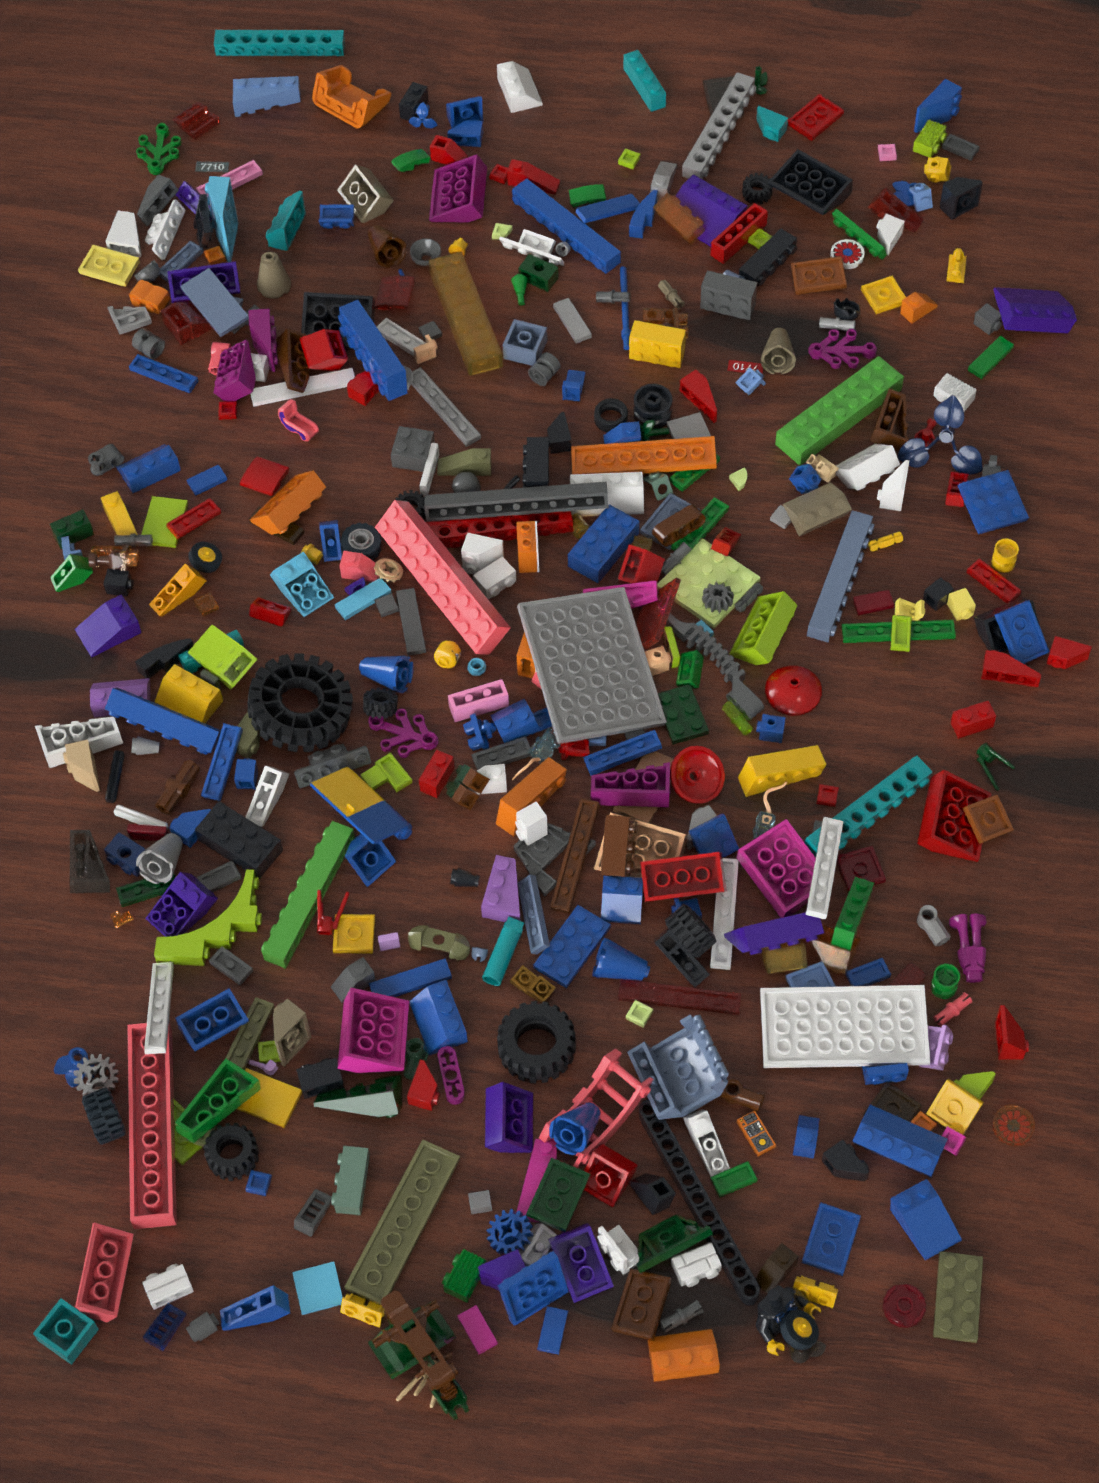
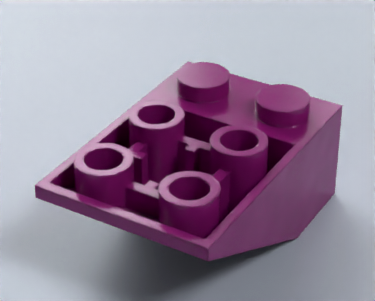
M270 309L249 310V326L253 346L259 354L267 355L269 368L272 372H275V364H278L277 354H274L277 351V341L275 340L277 332L276 327H273L275 326L274 315H270Z
M248 340L225 349L220 355L213 393L225 402L236 401L252 393L254 390L256 377Z

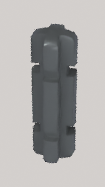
M758 582L755 583L752 589L750 588L741 597V600L737 601L735 609L743 612L746 606H749L756 599L757 595L763 591V586Z

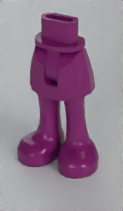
M971 914L969 916L973 946L969 944L967 915L953 916L949 919V925L951 928L958 929L960 949L957 951V955L963 969V974L966 975V981L968 983L982 982V974L985 972L986 949L982 947L981 928L987 924L986 916L982 914Z

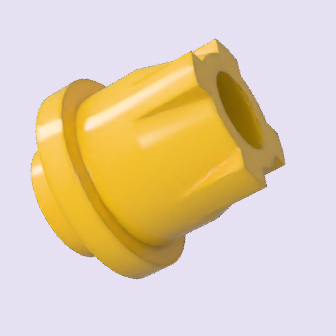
M463 238L455 240L449 247V253L454 258H463L468 243Z
M311 543L308 546L305 545L301 553L304 551L310 562L316 565L323 557L322 551L315 548Z

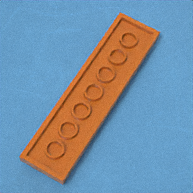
M715 436L571 446L572 474L642 472V474L658 471L660 473L717 468Z

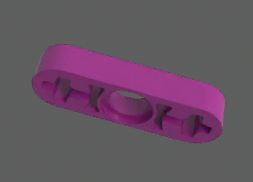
M444 1046L438 1051V1062L446 1098L449 1103L457 1105L465 1098L464 1087L456 1052L452 1047ZM445 1053H448L450 1056L451 1065H447L444 1057ZM448 1071H455L457 1073L456 1078L453 1080L447 1079L445 1075ZM456 1085V1091L459 1093L457 1098H454L452 1095V1086Z

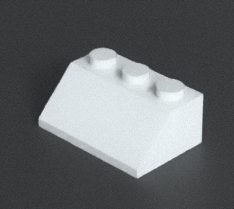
M513 61L497 64V79L511 113L543 106L527 68Z
M873 444L836 465L839 468L836 471V475L847 488L858 491L865 488L867 483L878 481L883 474L892 473L895 471L894 468L898 467L900 463L893 445Z

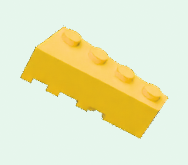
M818 745L748 757L738 780L745 796L748 797L765 792L770 788L781 786L785 782L788 785L811 777H817L821 775L826 762Z

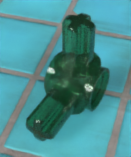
M419 1038L410 1039L406 1043L405 1058L408 1062L404 1071V1077L409 1080L414 1078L419 1061H426L429 1055L423 1041Z

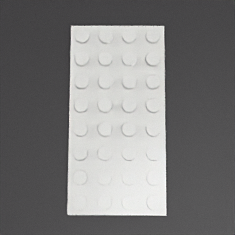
M924 985L760 988L764 1068L885 1066L907 1063L908 1066L930 1065Z

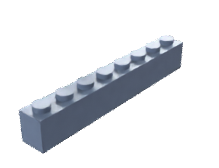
M851 511L808 625L807 637L829 642L830 637L835 636L837 629L835 623L836 621L840 622L843 612L841 607L846 606L848 600L846 594L851 592L853 587V581L851 580L857 576L859 570L857 564L862 563L864 557L863 548L867 549L869 538L867 537L869 534L872 535L875 524H872L873 516Z

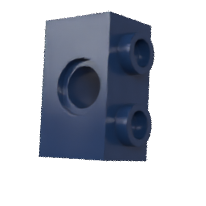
M118 832L104 848L107 856L106 859L112 865H119L126 874H133L137 878L139 877L140 868L136 866V861L140 853L146 849Z

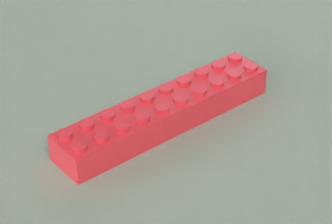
M394 500L375 528L476 654L490 655L511 627L413 506L406 501Z
M147 1023L127 1025L130 1221L134 1229L177 1225L172 1029L169 1024L166 1053L145 1054Z

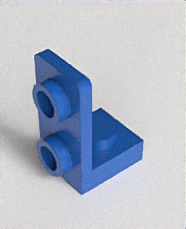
M568 370L566 381H563L562 385L563 400L580 402L585 372Z

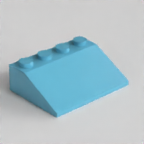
M209 176V181L205 184V193L208 194L210 217H213L212 226L215 228L217 239L227 261L231 262L238 229V218L230 177Z

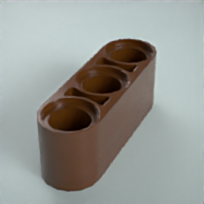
M688 505L657 524L652 530V535L663 546L668 547L701 527L705 523L706 517L695 505Z

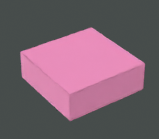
M895 144L878 145L880 161L897 159Z

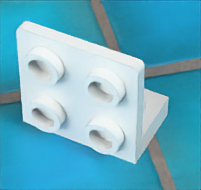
M617 1225L609 1232L603 1226H600L597 1236L599 1249L603 1254L607 1253L609 1255L613 1268L616 1271L620 1270L625 1275L630 1271V1268L633 1269L637 1266L636 1264L639 1262L638 1249L620 1225Z

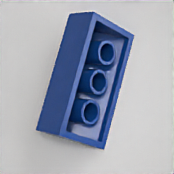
M869 1105L855 1134L853 1143L932 1178L948 1139Z

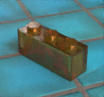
M666 193L653 208L666 223L691 245L705 231L703 227L704 222L698 216L694 217L691 215L692 211L686 205L683 207L680 204L681 201L675 195L671 196Z

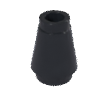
M461 868L452 869L450 884H453L454 887H478L480 875Z

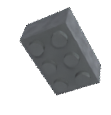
M707 270L701 285L700 308L750 320L756 305L757 282Z

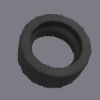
M609 398L602 400L597 404L594 411L596 426L604 432H609L620 423H626L628 421L627 406L618 399ZM614 410L622 416L616 421H606L601 417V414L605 411Z

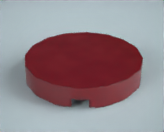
M898 1284L891 1287L883 1299L885 1317L898 1327L909 1328L916 1326L922 1321L926 1312L924 1295L918 1288L910 1284Z

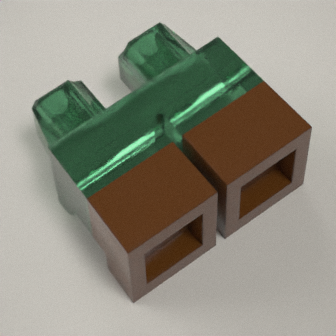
M466 764L459 765L456 770L457 777L454 781H449L446 786L448 790L446 794L459 805L471 810L480 796L476 792L481 794L490 779Z

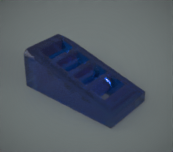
M167 1303L143 1336L144 1341L163 1351L185 1318L186 1313ZM170 1311L176 1314L178 1317L174 1319L167 1314ZM167 1319L172 1322V1325L164 1323L163 1320ZM159 1326L167 1329L166 1333L158 1329ZM157 1333L161 1335L162 1338L158 1339L154 1336V1334Z

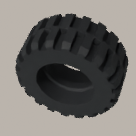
M531 1001L529 1005H526L524 1002L519 1004L520 1008H512L509 1011L510 1016L505 1015L502 1019V1024L498 1028V1053L504 1068H508L512 1076L517 1074L518 1079L521 1081L530 1079V1083H536V1080H542V1083L548 1082L550 1077L553 1079L558 1078L560 1071L565 1073L568 1069V1064H572L576 1051L574 1025L572 1020H569L566 1012L562 1011L560 1013V1007L556 1005L551 1007L549 1002L545 1001L542 1004H537V1001ZM542 1029L555 1037L556 1044L547 1053L531 1055L522 1051L518 1047L517 1041L522 1034L529 1030Z

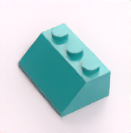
M298 191L285 198L283 204L279 206L278 214L273 218L272 226L266 232L269 247L288 251L306 215L303 191Z

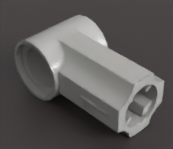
M931 905L923 906L917 917L918 926L925 930L935 947L945 944L950 940L951 936L939 920L937 910ZM923 915H928L931 919H925Z

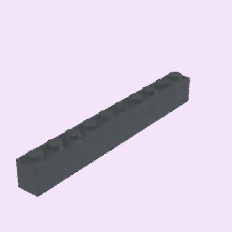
M607 481L425 495L424 504L426 522L609 508Z

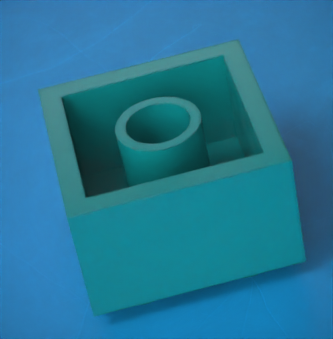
M60 1298L33 1334L41 1344L72 1365L99 1328L92 1319Z

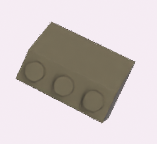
M356 164L337 190L348 205H354V213L362 223L384 214L394 201L369 168Z
M831 482L783 504L799 537L846 516L852 510L844 493Z
M289 999L279 1003L273 1013L274 1041L283 1067L312 1038L306 1013Z

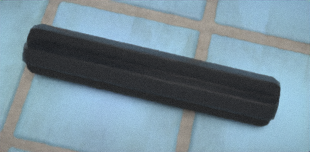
M115 750L113 754L105 800L108 803H114L117 798L125 756L121 750Z

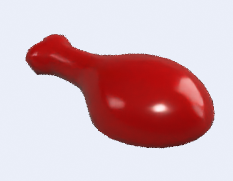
M928 419L927 427L915 434L914 438L924 440L925 447L935 440L932 430L937 425L936 420Z

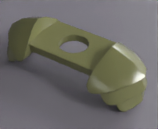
M428 925L414 927L408 932V941L412 949L420 951L422 946L449 952V958H455L456 960H465L470 954L469 941L462 934L430 928ZM437 935H441L445 939L440 945L433 942V938Z

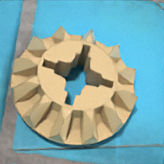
M383 558L375 563V575H379L380 579H385L386 582L389 580L395 582L401 579L403 569L398 562Z

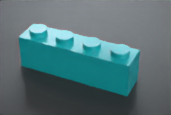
M635 50L624 54L623 69L649 110L653 112L666 107V92L640 51Z

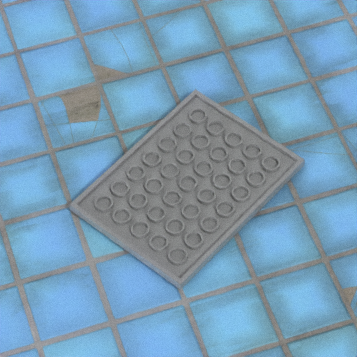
M624 587L523 602L517 605L558 744L665 726L667 722Z

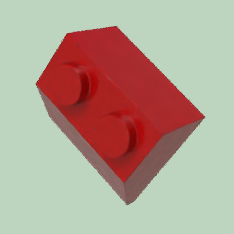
M602 1144L593 1151L584 1170L590 1173V1178L584 1191L613 1208L628 1187L629 1181L632 1180L638 1165Z

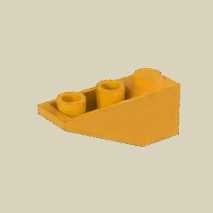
M184 564L149 605L162 617L195 595L207 580L195 568Z

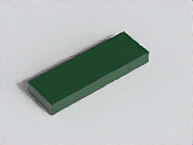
M175 875L167 883L159 882V884H154L143 879L117 887L116 890L121 907L123 908L163 895L174 881Z

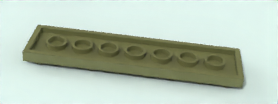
M422 1139L345 1285V1290L378 1305H381L383 1297L392 1292L460 1161L459 1155Z

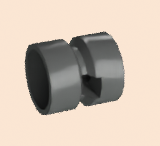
M141 328L135 333L132 339V346L154 360L164 351L165 341L146 328Z
M545 352L528 370V374L536 384L545 386L561 368V365L554 355Z

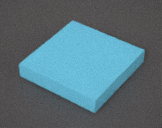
M335 1262L292 1272L302 1315L341 1305L343 1296Z

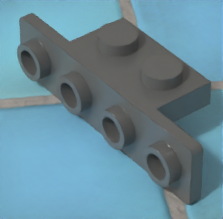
M336 744L329 749L316 751L312 755L307 756L310 765L295 770L294 774L299 788H303L345 767L353 770L370 764L371 759L366 746L347 751L344 744Z

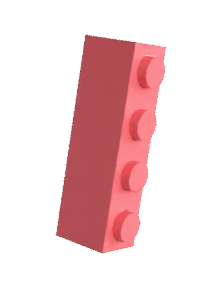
M93 1223L75 1305L87 1317L103 1322H109L117 1317L134 1234Z

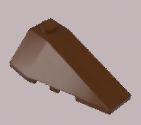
M287 328L276 339L277 355L287 388L304 393L311 369L308 368L300 338L307 335Z

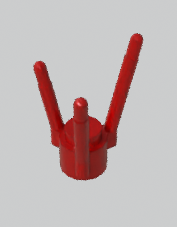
M317 890L318 934L332 935L333 930L338 929V922L348 900L349 892H346L333 922L332 917L324 916L321 890Z

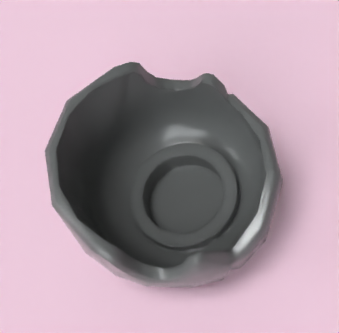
M152 260L134 276L138 282L139 280H145L152 283L160 275V268L157 262Z
M462 472L453 479L452 489L455 493L481 491V484L475 474Z

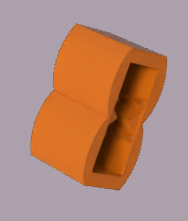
M139 280L129 293L131 303L135 307H146L148 312L160 314L171 299L166 289L154 286L145 280Z

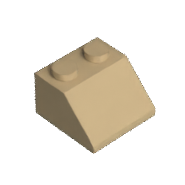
M83 740L65 744L66 752H63L65 764H67L68 772L72 773L74 779L96 792L100 791L95 758L89 741Z

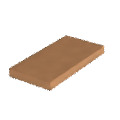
M654 751L642 756L635 770L646 769V766L654 765V767L663 766V763L670 762L671 767L673 758ZM614 806L613 811L623 816L635 817L637 820L651 823L659 807Z

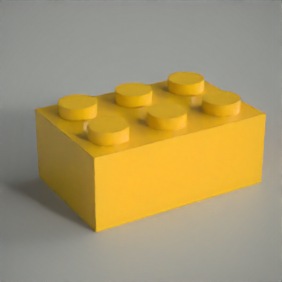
M634 320L629 336V359L680 368L685 353L686 330Z

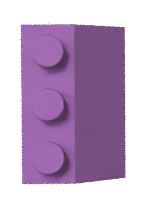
M150 678L93 683L90 689V707L94 717L111 716L109 715L110 711L105 710V706L112 689L116 687L151 701Z

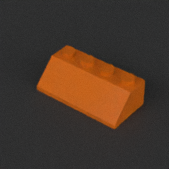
M314 470L297 474L250 521L271 535L282 534L287 531L290 523L299 519V514L302 511H306L311 507L310 503L313 500H317L322 496V491L326 486Z

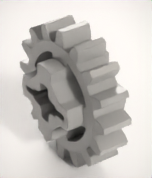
M91 1054L90 1060L84 1057V1064L77 1063L79 1070L74 1071V1075L77 1076L74 1079V1084H79L77 1091L83 1089L82 1094L84 1096L99 1090L94 1089L96 1087H107L108 1089L115 1090L116 1087L113 1083H118L119 1078L114 1077L119 1074L118 1070H113L116 1066L115 1062L109 1064L110 1058L107 1057L103 1060L102 1054H99L98 1058ZM106 1069L110 1073V1080L105 1076ZM100 1073V1079L96 1078L95 1080H93L92 1075L96 1076ZM83 1074L88 1078L86 1084L82 1080Z

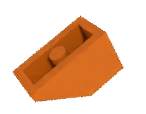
M914 292L902 300L900 314L913 324L936 309L938 305L926 294Z

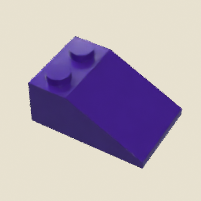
M122 594L105 602L75 628L77 635L91 658L141 634L139 622Z
M588 1223L548 1239L552 1251H554L559 1259L567 1288L574 1303L614 1287L591 1226Z

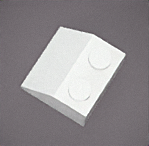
M467 533L461 549L462 566L465 572L476 574L502 556L504 557L503 540Z

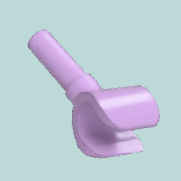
M254 1060L249 1061V1065L263 1069L270 1076L278 1069L276 1063L272 1060H269L266 1065Z

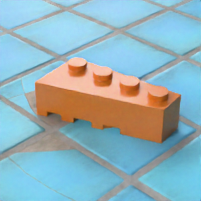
M548 757L500 799L496 825L514 837L517 830L515 821H517L516 812L534 802H537L541 807L558 788L564 785L567 769Z

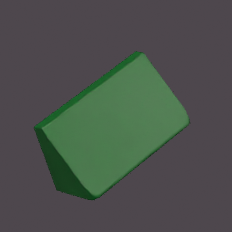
M698 650L681 653L676 680L677 686L681 687L690 684L691 688H699L704 657Z

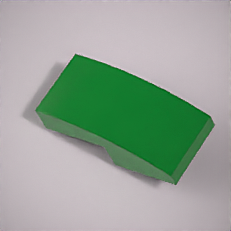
M417 149L392 159L391 163L398 171L406 172L414 170L415 164L429 163L430 156L423 149Z
M603 184L582 186L569 190L570 202L573 208L588 202L594 204L607 200Z

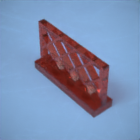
M677 577L658 590L657 601L642 606L636 626L644 652L648 651L649 647L661 639L681 582Z

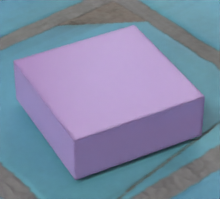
M398 933L378 936L380 951L400 947Z

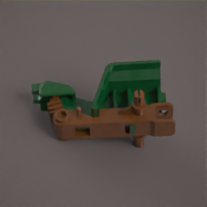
M393 1291L383 1297L381 1305L388 1319L389 1326L380 1331L374 1339L368 1342V1345L391 1379L419 1363L423 1370L417 1373L415 1378L418 1379L426 1374L428 1378L425 1381L443 1412L449 1414L455 1421L458 1419L455 1412L458 1408H462L465 1413L469 1411L466 1403L468 1398L455 1379V1376L458 1374L457 1369L452 1362L449 1364L446 1362L447 1359L453 1356V1353L450 1352L442 1356L439 1352L440 1348L457 1338L438 1311V1308H440L439 1304L434 1300L412 1311L399 1291ZM433 1353L435 1354V1355L433 1356L434 1360L438 1359V1361H439V1362H437L436 1364H435V1362L433 1361V1359H432L431 1356H430V1355L433 1354Z

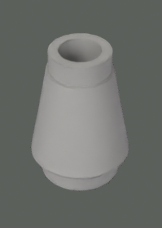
M138 736V738L132 739L131 753H136V755L159 753L160 742Z

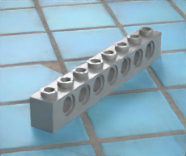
M738 72L735 74L682 165V177L689 179L693 174L702 180L704 177H707L709 167L714 165L716 155L721 153L724 141L727 142L730 131L734 130L737 119H740L742 116L743 108L748 106L750 96L754 95L756 91L755 78Z

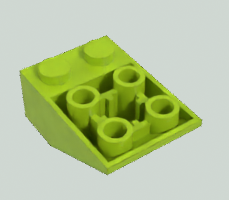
M211 625L187 652L211 674L218 677L230 690L257 661V658L214 625Z

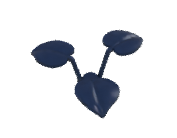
M954 395L941 402L935 409L934 418L939 425L943 426L939 436L927 447H925V442L921 438L910 439L903 444L898 452V459L900 461L908 460L909 466L921 467L929 460L927 450L938 440H941L943 443L951 442L956 453L951 459V464L956 471L971 475L983 470L982 457L976 447L965 445L959 451L957 450L955 439L953 438L955 434L954 428H959L963 424L964 410Z

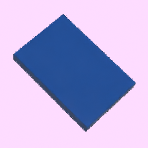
M1030 600L995 614L1011 657L1025 664L1050 652Z
M820 1202L801 1263L843 1277L861 1215Z

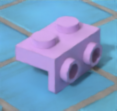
M942 1025V1028L928 1026L930 1065L919 1066L944 1070V1066L948 1063L949 1059L948 1048L949 1044H952L953 1033L947 1025Z

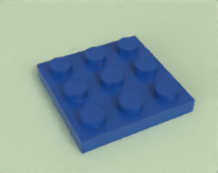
M1009 470L966 481L958 485L978 535L1029 519Z
M554 1251L543 1255L538 1261L524 1267L520 1272L510 1278H506L498 1285L509 1320L513 1326L568 1293L559 1259Z

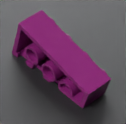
M670 762L663 763V766L658 767L650 765L646 766V769L635 770L632 768L622 773L615 771L591 776V800L599 802L600 805L669 807Z

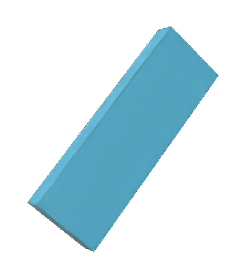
M378 578L336 603L335 608L344 620H347L374 604L375 599L391 594V589L383 579Z

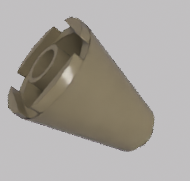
M266 252L261 256L257 289L266 298H280L282 294L289 292L291 280L278 255L274 252Z
M776 328L771 332L762 352L761 365L771 374H775V372L786 374L795 367L796 356L788 332L783 328Z

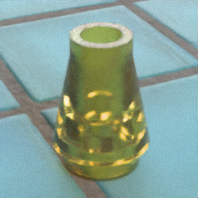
M576 513L572 515L573 533L580 540L590 526L582 518L581 514Z

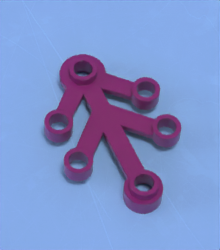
M832 329L829 331L828 337L821 343L811 344L808 352L813 359L822 358L834 369L840 368L841 360L854 369L858 367L859 359L855 356L850 357L846 353H862L865 358L871 359L876 356L877 347L871 342L866 343L864 346H846L850 341L856 339L857 332L854 329H848L846 336L837 344L828 346L832 341H837L839 338V331ZM829 354H835L837 357H831Z
M403 708L396 711V719L401 721L403 728L384 722L383 717L378 719V716H375V718L370 716L368 719L369 727L372 730L378 731L382 729L399 735L381 741V750L384 752H389L392 746L411 739L417 742L399 746L398 755L401 758H407L410 752L420 748L432 750L438 745L437 735L428 731L424 716L421 714L413 717V723L416 727H419L421 734L414 732L407 718V711Z

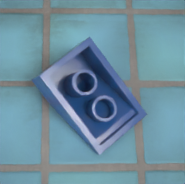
M944 79L917 108L914 132H920L929 119L942 124L956 116L960 110L959 102L962 98V87Z
M927 1179L891 1198L890 1211L924 1260L962 1240L939 1195Z

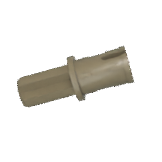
M666 280L659 282L658 287L664 293L665 299L669 300L676 310L681 309L678 303L683 307L685 302L677 294V290L673 289Z

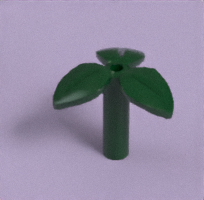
M757 66L755 68V93L766 94L767 89L761 86L767 84L768 76L766 72L762 73V67Z
M646 421L643 425L640 424L642 441H650V436L669 435V428L653 429L655 421Z

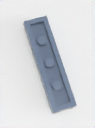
M529 874L519 881L517 885L531 954L537 955L548 948L550 944L537 879L535 875Z

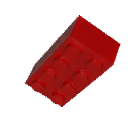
M722 852L640 862L645 902L727 892Z

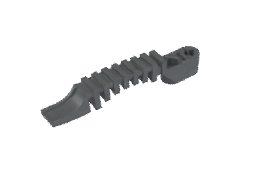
M668 610L664 612V622L668 627H672L673 633L682 642L688 640L687 648L691 649L696 644L695 650L700 652L704 648L703 654L708 656L711 653L710 660L712 662L717 659L715 665L718 668L721 666L720 673L722 675L725 674L724 681L726 683L729 681L733 683L732 690L726 694L729 703L747 720H751L764 709V705L742 683L745 680V671L743 669L740 670V664L734 662V657L728 656V651L726 649L723 650L720 643L717 644L714 637L711 638L708 631L704 632V628L701 625L697 626L695 623L681 622Z

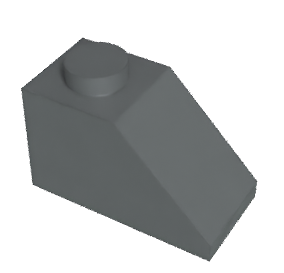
M364 957L344 969L332 984L331 989L341 1003H343L350 988L364 990L369 987V983L376 981L374 971Z

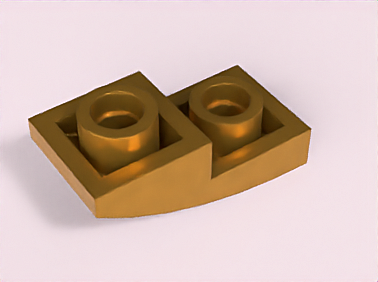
M523 965L510 980V983L541 1003L546 1001L556 988L541 975L537 977Z

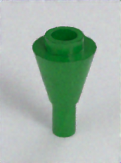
M516 274L511 278V282L518 297V305L523 306L525 305L524 295L528 278L523 274Z

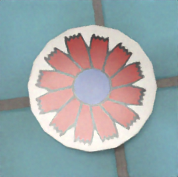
M845 239L836 242L832 246L830 258L842 256L844 269H853L864 261L865 251L860 243Z

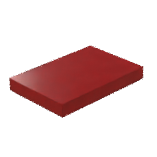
M818 94L788 119V126L813 141L844 115V110Z

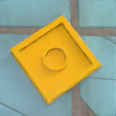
M893 275L861 286V291L875 314L901 306L902 300L906 298Z
M342 914L338 922V929L334 930L333 953L373 954L375 914Z
M947 1079L926 1114L944 1127L948 1126L964 1135L984 1102L950 1079Z

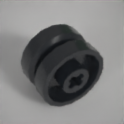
M659 384L641 386L634 395L633 412L635 421L643 425L646 421L654 420L655 425L653 429L665 427L667 421H670L672 418L673 400L670 391Z

